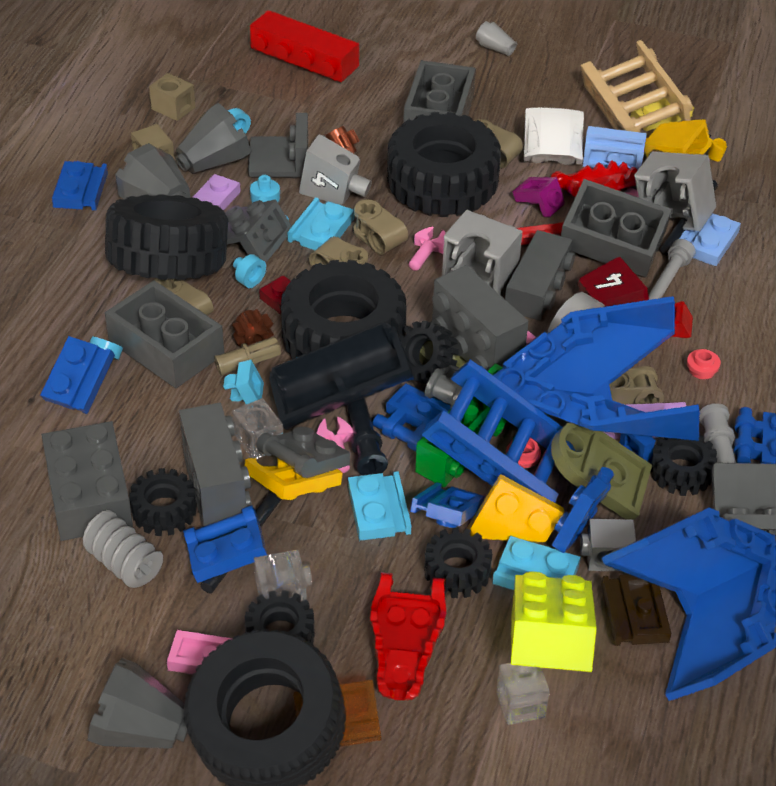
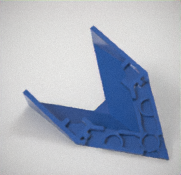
M674 296L570 312L561 319L560 325L548 334L546 332L542 333L504 362L503 368L493 375L540 411L593 431L699 441L700 410L698 405L643 412L613 401L609 386L675 334Z
M709 507L601 557L604 565L676 592L686 613V619L665 693L668 701L715 686L776 648V632H774L776 627L775 535L736 518L730 521L720 517L719 511Z

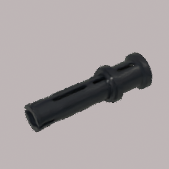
M363 398L346 405L354 433L351 446L353 452L358 456L356 462L358 472L361 475L379 474L387 469L388 461L386 455L381 452V435L373 429L366 399Z

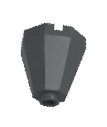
M217 103L205 111L176 148L177 156L175 159L183 171L186 172L188 170L192 174L237 162L251 153L246 134L242 128L238 131L235 129L233 124L237 122L236 119L221 104Z
M148 143L129 152L124 159L127 163L124 170L119 168L116 173L118 194L124 200L130 196L139 197L148 194L150 196L157 194H166V196L179 195L191 198L189 186L172 155Z
M121 658L115 664L98 702L100 704L98 714L94 713L87 740L101 746L171 749L176 740L184 742L188 733L185 725L184 703L137 663Z

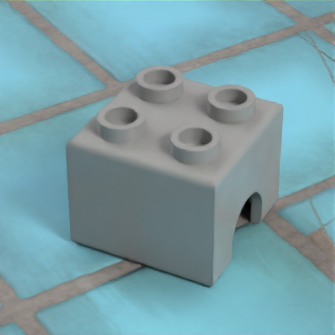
M652 151L635 173L638 197L672 209L670 218H685L687 222L683 226V230L700 231L717 207L709 155Z
M466 210L444 235L442 276L467 265L499 295L504 297L506 287L520 261L522 230L490 219L485 215Z

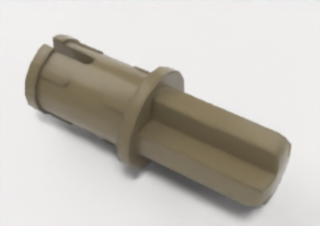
M271 337L248 346L243 343L239 349L214 356V361L220 376H223L226 373L238 370L239 362L252 360L253 364L279 356L281 354V347L277 338Z

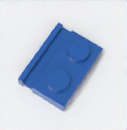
M65 161L52 196L53 208L83 209L84 206H90L92 210H96L108 175L107 164H102L101 167H94V163Z
M68 336L40 396L45 401L88 414L115 354L111 349H103L98 345Z
M437 482L413 497L410 512L416 513L419 510H425L426 517L437 519V524L455 528L461 526L476 514L485 496L455 487L444 490L441 489L442 484Z

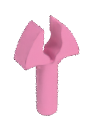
M433 227L425 228L414 235V245L421 247L409 262V267L412 270H419L431 252L435 251L443 254L444 230H442L438 238L432 240Z
M337 417L338 431L336 435L327 429L326 419L322 420L316 433L325 439L335 441L343 449H345L344 443L351 442L354 436L353 428L340 417ZM350 465L339 468L338 470H340L342 473H346L347 471H349Z

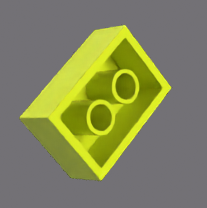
M526 572L524 575L515 574L511 618V665L592 672L596 637L592 581H587L577 575L552 578L540 572Z

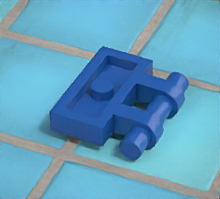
M405 383L386 403V412L391 414V416L387 418L377 414L373 420V426L382 430L384 436L390 439L396 437L407 443L408 448L416 452L417 443L423 437L421 434L425 426L443 410L448 412L451 406L434 397H426L425 392ZM405 423H408L416 427L417 429L415 431H412L404 427L403 425Z
M742 407L739 410V416L735 419V431L738 433V438L734 441V453L737 456V463H751V459L760 460V464H776V413L763 412L761 421H757L752 417V409ZM752 437L760 438V443H755Z
M602 467L597 475L591 477L587 487L580 485L569 501L573 505L571 512L566 511L554 528V530L559 532L552 544L554 548L565 553L580 537L584 528L589 524V519L594 518L598 511V504L606 497L611 488L610 481L614 476L611 469Z

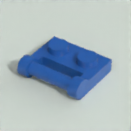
M253 505L243 508L240 514L199 529L191 527L183 531L188 547L192 573L197 583L268 557L259 519Z

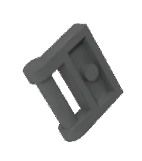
M296 427L291 432L277 436L263 433L256 443L258 451L267 456L273 455L294 467L295 472L304 478L314 477L350 465L351 452L338 446L335 441L325 439L316 434L313 429L308 427Z

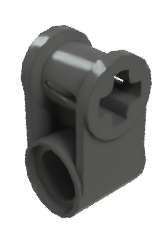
M453 365L440 369L437 368L427 383L425 396L429 398L436 397L452 408L462 387L452 381L451 378L460 368Z

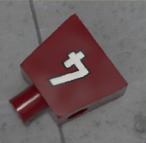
M617 257L580 277L578 281L580 292L588 294L603 303L605 307L649 300L648 288L621 257Z

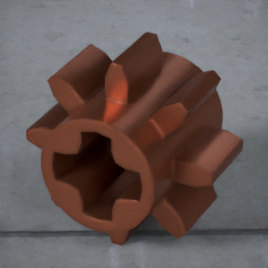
M343 125L325 135L326 138L352 153L357 152L354 144L360 141L354 129L347 132Z
M258 309L247 310L237 317L236 323L232 324L236 331L233 337L239 346L243 343L248 346L274 336L271 330L274 324L268 314L261 315Z

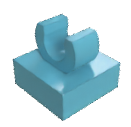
M252 360L239 362L237 374L225 376L223 387L224 389L233 388L231 389V401L244 400L248 409L260 407L264 381Z

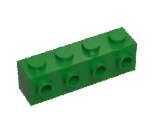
M495 363L487 372L494 375L503 367ZM473 397L461 423L478 434L490 408L476 397ZM503 417L493 434L495 437L502 432L507 422ZM422 437L417 443L416 473L434 483H441V486L445 488L454 477L459 478L464 472L465 466L426 438Z

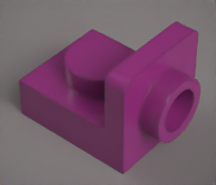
M529 177L512 191L516 202H529L532 205L539 203L543 217H551L565 204L557 177Z

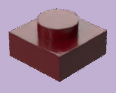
M282 275L260 288V299L281 314L282 295L291 280Z

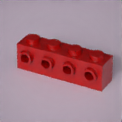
M270 10L266 11L250 25L251 48L266 55L276 57L287 63H292L339 82H343L359 67V43Z

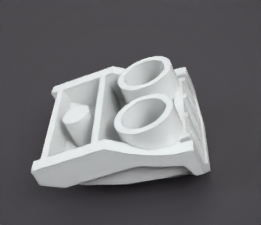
M526 108L524 161H532L534 163L558 161L564 165H570L576 161V164H582L584 112L558 108Z

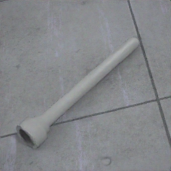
M677 239L673 242L668 250L669 262L649 293V300L662 298L679 268L691 262L696 252L691 242L685 239Z

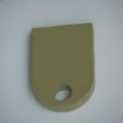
M571 422L562 427L554 435L551 443L553 460L561 474L576 487L580 485L587 487L591 477L597 475L602 467L611 469L614 473L610 481L611 488L600 503L624 519L634 520L637 518L641 510L652 464L603 431H593ZM566 441L573 445L575 451L569 448Z

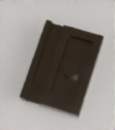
M630 574L619 575V578L609 579L608 576L602 577L601 587L615 646H620L621 642H631L632 645L670 643L672 633L660 586Z

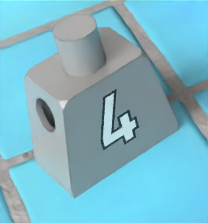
M319 134L306 151L299 193L342 205L352 192L366 197L372 180L358 175L361 161L359 156Z

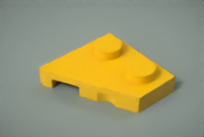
M256 458L245 459L244 467L247 466L249 476L283 500H293L299 495L311 492H324L327 488L341 485L342 472L338 469L314 477L304 478L295 472L294 467L277 458V466H262L257 463Z
M500 474L467 529H471L472 537L478 532L482 535V539L509 540V537L513 536L530 542H546L557 522L564 514V508Z

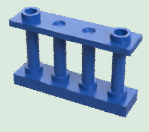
M470 359L451 378L462 389L449 414L443 410L425 426L421 435L492 487L499 475L502 474L555 503L559 493L550 488L546 483L555 465L551 452L552 439L562 426L488 373L485 368ZM473 397H476L490 408L478 434L461 423ZM502 417L518 428L506 455L489 443ZM530 437L546 448L534 475L518 464ZM566 441L569 448L575 451L573 445Z

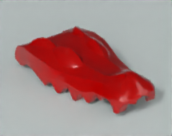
M610 161L607 168L598 162L593 169L587 165L576 173L564 174L556 171L551 177H557L560 188L565 189L576 197L584 179L618 191L623 188L636 186L635 173L638 170L634 166L629 169L625 162L617 166L615 161Z
M381 572L379 586L372 601L370 614L378 662L377 690L383 697L393 700H413L421 692L425 669L445 625L447 613L445 578H433L431 584L432 594L430 596L391 592L394 582L393 573Z

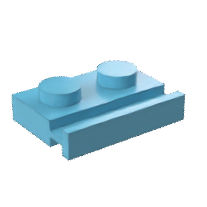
M315 197L288 231V242L292 243L296 240L300 242L301 246L316 250L330 237L340 238L354 220V209L329 201L324 204L319 202V198Z
M399 471L393 472L392 476H383V473L348 477V490L359 541L393 537L397 532H405L406 535L411 534L412 525Z
M510 536L500 558L498 568L493 574V584L514 590L515 574L524 575L526 572H540L552 578L576 575L580 557Z

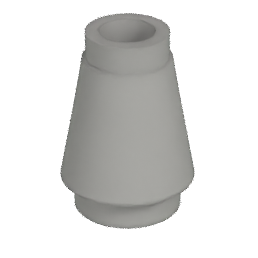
M485 21L477 31L476 40L479 41L480 46L510 56L517 46V42L495 22Z

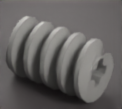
M105 510L96 515L84 532L83 546L86 551L93 554L96 560L102 562L126 586L131 588L141 587L155 578L163 563L161 551H155L152 543L146 542L142 535L136 534L135 529L127 526L126 522L118 518L114 511Z

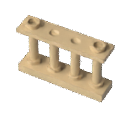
M642 40L636 42L638 57L602 71L601 69L597 70L591 61L580 65L584 86L616 130L640 132V129L678 114L682 121L691 120L690 112L693 111V107L689 97L682 95L658 63L653 49H648ZM640 67H643L647 72L614 87L606 84L607 81ZM653 82L658 87L654 91L625 103L624 101L619 102L617 99L621 95ZM664 98L670 103L666 107L637 119L635 117L630 118L629 116L630 112Z

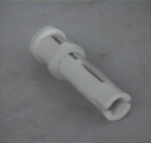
M710 404L700 410L699 421L705 428L704 443L710 441L713 444L712 449L717 451V463H736L732 448L735 434L728 424L729 410L723 404Z

